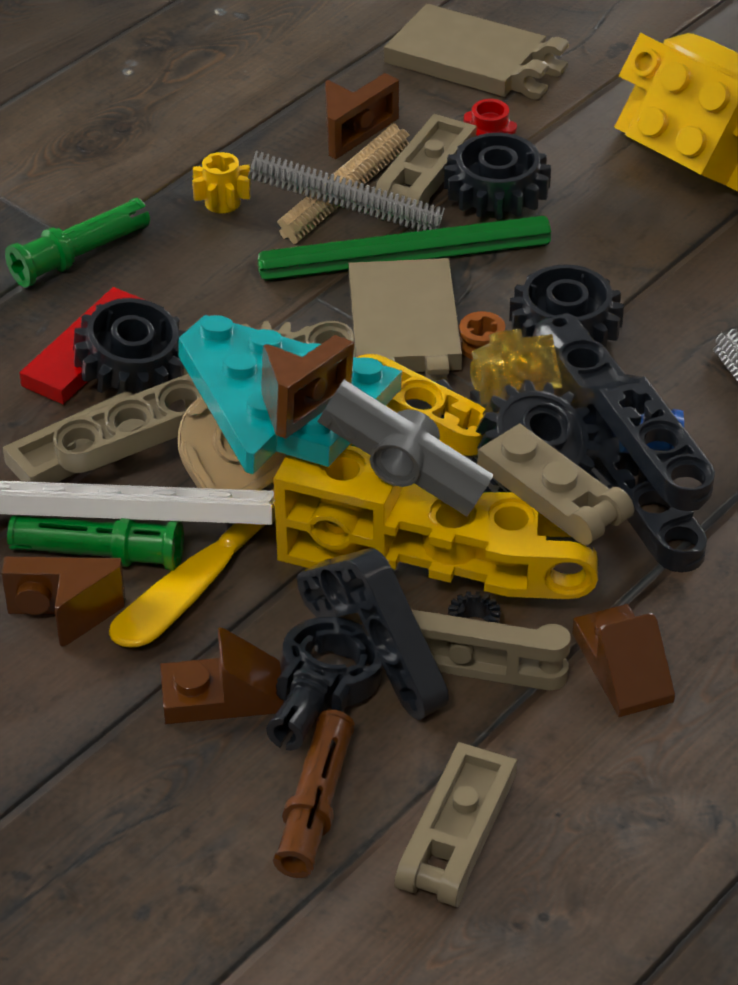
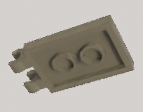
M426 3L384 46V62L503 97L513 90L536 100L545 94L548 90V85L539 83L534 78L541 79L545 73L551 76H560L567 69L568 62L557 59L553 54L561 56L569 47V42L561 37H552L546 42V36Z
M449 258L348 263L356 357L364 354H378L414 372H425V377L434 382L445 379L448 383L447 374H449V371L462 370V351Z

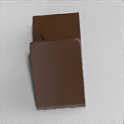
M384 73L355 92H351L330 80L325 81L329 156L335 160L399 119V79Z
M334 335L303 357L270 344L263 346L261 392L277 436L286 439L320 415L343 380L352 384L354 341Z
M4 557L1 574L8 614H55L60 646L70 644L125 607L126 597L121 558Z
M624 604L573 618L572 634L618 717L674 703L675 692L658 621L653 613L635 617L629 605Z
M219 627L220 658L160 664L165 724L276 714L285 701L279 699L276 694L277 679L281 674L280 660L225 628Z

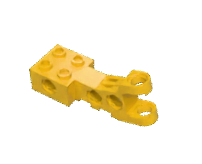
M350 445L329 467L286 455L273 478L277 560L310 568L330 558L374 548L383 554L392 569L396 570L398 563L402 562L429 569V578L451 583L454 575L484 582V591L506 597L575 599L589 594L596 587L598 581V557L596 550L593 548L592 551L591 548L577 542L546 540V536H571L513 492H483L474 508L466 517L415 483L410 486L399 487L384 482L375 474L371 467V455L358 447ZM571 562L582 566L583 569L574 574H564L556 571L554 567L561 563Z

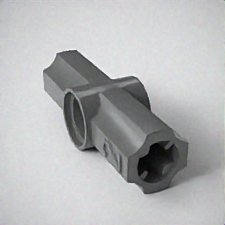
M343 380L317 421L371 455V467L375 474L384 482L399 487L410 486L415 483L466 517L474 508L493 477L492 473L440 441L437 425L426 414L409 409L396 413L346 380Z

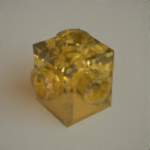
M521 329L501 331L489 335V344L472 351L473 360L470 365V376L474 388L479 391L481 405L488 404L493 395L499 397L504 387L508 384L519 391L525 380H530L536 391H542L547 382L553 384L554 391L562 388L552 334L522 338Z

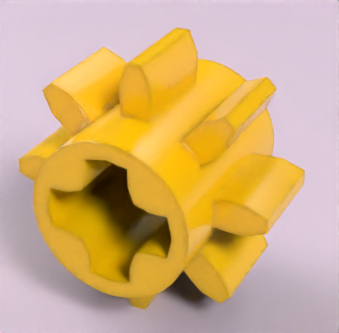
M217 152L206 156L202 161V167H193L192 184L194 200L201 201L205 199L206 208L215 213H229L236 210L241 204V199L251 198V181L248 179L250 166H239L237 157L226 152Z

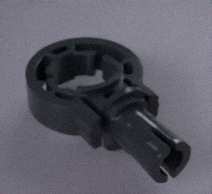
M317 617L297 624L287 633L283 641L281 674L276 684L277 696L285 701L266 727L269 739L276 746L281 748L288 734L294 732L286 745V750H297L304 743L307 733L320 713L326 711L330 705L331 710L343 712L346 706L360 703L376 692L381 682L383 665L364 625L346 618ZM315 646L317 653L333 651L335 654L352 658L356 665L347 668L345 664L332 665L318 661L311 656L312 647Z

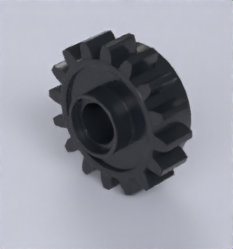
M508 133L481 134L457 146V154H449L447 156V166H444V189H448L449 201L459 200V209L462 211L474 207L476 208L477 217L484 216L487 211L494 212L496 219H502L504 212L508 211L520 217L522 216V207L525 206L528 209L536 210L538 209L539 200H547L548 188H550L551 165H547V155L545 153L539 154L535 145L520 136Z
M569 264L545 267L528 275L524 285L515 286L514 297L510 298L509 321L512 322V334L522 335V345L524 347L532 346L536 324L544 318L558 314H570L577 317L594 341L599 342L607 349V340L617 341L619 338V328H622L624 304L620 303L621 292L619 290H612L610 280L605 279L601 274L586 267ZM559 322L558 327H563L566 323Z
M136 298L116 299L103 305H97L92 315L84 314L82 316L81 328H75L73 363L75 367H82V379L84 382L98 379L97 391L100 393L107 391L110 387L117 389V395L128 391L139 393L181 377L184 365L179 358V337L186 331L179 330L180 319L177 316L172 317L160 305Z
M525 380L519 391L508 384L504 387L499 397L492 396L476 429V432L483 436L477 448H481L520 423L584 471L590 473L595 466L594 460L601 451V445L593 441L600 430L597 425L585 424L584 420L590 412L587 407L574 409L570 405L574 394L567 392L559 398L554 395L552 383L547 382L542 391H536L532 382Z

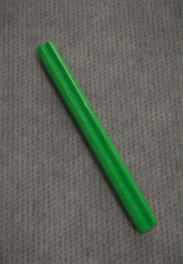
M535 216L265 250L258 253V270L261 279L268 281L349 270L348 263L440 259L542 246L551 242V225L546 216Z

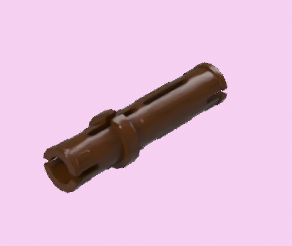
M338 710L323 711L317 718L315 732L303 765L295 796L286 801L282 814L285 829L278 851L274 855L273 863L279 872L292 878H304L311 874L315 866L314 860L321 837L330 831L334 813L330 806L342 771L350 738L355 730V723L352 718Z

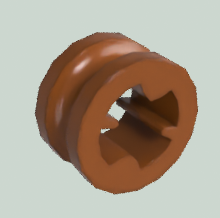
M485 311L466 315L459 325L462 354L476 361H488L499 357L505 349L504 336L506 325L504 320L499 315Z

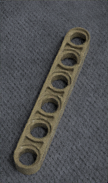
M339 321L320 322L284 336L285 338L307 344H322L332 336L338 335L354 341L353 357H356L353 331L347 324ZM189 374L69 419L62 423L54 432L53 441L58 462L65 470L73 473H84L178 437L180 422L186 411L176 412L168 407L173 402L181 399L195 401L201 395ZM129 419H140L145 422L141 428L131 432L121 431L117 428L122 422ZM89 439L94 441L93 445L84 451L72 452L66 449L74 440Z

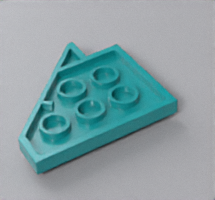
M204 315L179 337V358L245 472L254 474L275 452L329 467L351 444L317 422L322 413L285 439L277 436L262 397V357L265 344H270L301 357L321 344H307L285 338L274 330H257L233 323L231 319L219 315ZM353 357L352 385L386 406L401 390L402 370L384 366L373 358Z

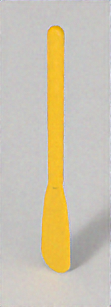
M234 523L221 535L218 541L188 558L118 614L110 624L109 635L111 640L119 646L131 648L149 644L157 639L200 597L222 572L233 554L266 524Z

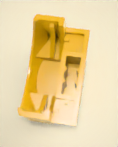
M640 33L619 74V77L635 84L614 128L626 133L627 137L677 163L738 192V53L712 40L691 33L665 39L663 43Z

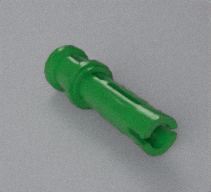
M133 198L127 203L68 229L48 228L43 230L41 238L25 245L13 243L7 246L5 249L6 264L14 280L24 288L35 284L36 277L54 269L59 272L70 269L75 261V257L134 231L147 228L150 225L149 212L146 211L131 218L130 216L135 214L137 210L146 207L141 199Z
M12 515L8 524L7 542L10 545V550H35L121 558L123 567H130L133 562L164 564L166 570L174 571L182 560L184 529L181 521H169L167 525L137 523L135 519L121 518L117 519L115 523H102L86 520Z

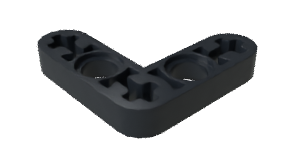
M369 548L330 558L297 575V585L301 598L306 607L316 617H338L353 613L359 614L391 685L408 714L414 719L420 720L448 704L449 695L445 681L396 575L381 552L374 548Z

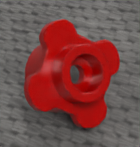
M497 99L480 100L472 106V111L465 113L463 116V122L477 126L476 136L486 133L515 134L517 131V124L509 120L508 105Z

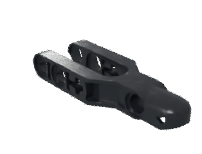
M558 314L542 319L536 324L533 333L534 351L543 367L557 385L556 396L561 398L563 394L571 392L574 395L570 405L574 409L587 407L590 410L584 422L585 424L597 425L600 430L593 440L601 445V451L594 460L595 466L615 487L623 489L631 498L634 505L633 516L627 519L655 560L663 568L681 573L699 568L705 559L707 537L704 530L693 517V511L699 510L712 496L715 470L712 464L646 377L625 374L607 349L592 339L577 317L570 314ZM559 322L566 323L565 326L558 327ZM644 414V416H643V423L641 424V416H640V415ZM619 440L625 447V449L628 451V453L620 452ZM654 441H663L675 448L669 451H657L649 448L647 444ZM638 475L637 485L635 486L636 479L634 478V476ZM681 477H690L698 480L702 485L696 488H686L678 486L673 480ZM651 502L660 503L666 506L668 510L663 513H649L640 506ZM672 539H686L692 542L695 547L689 550H676L671 548L666 542Z

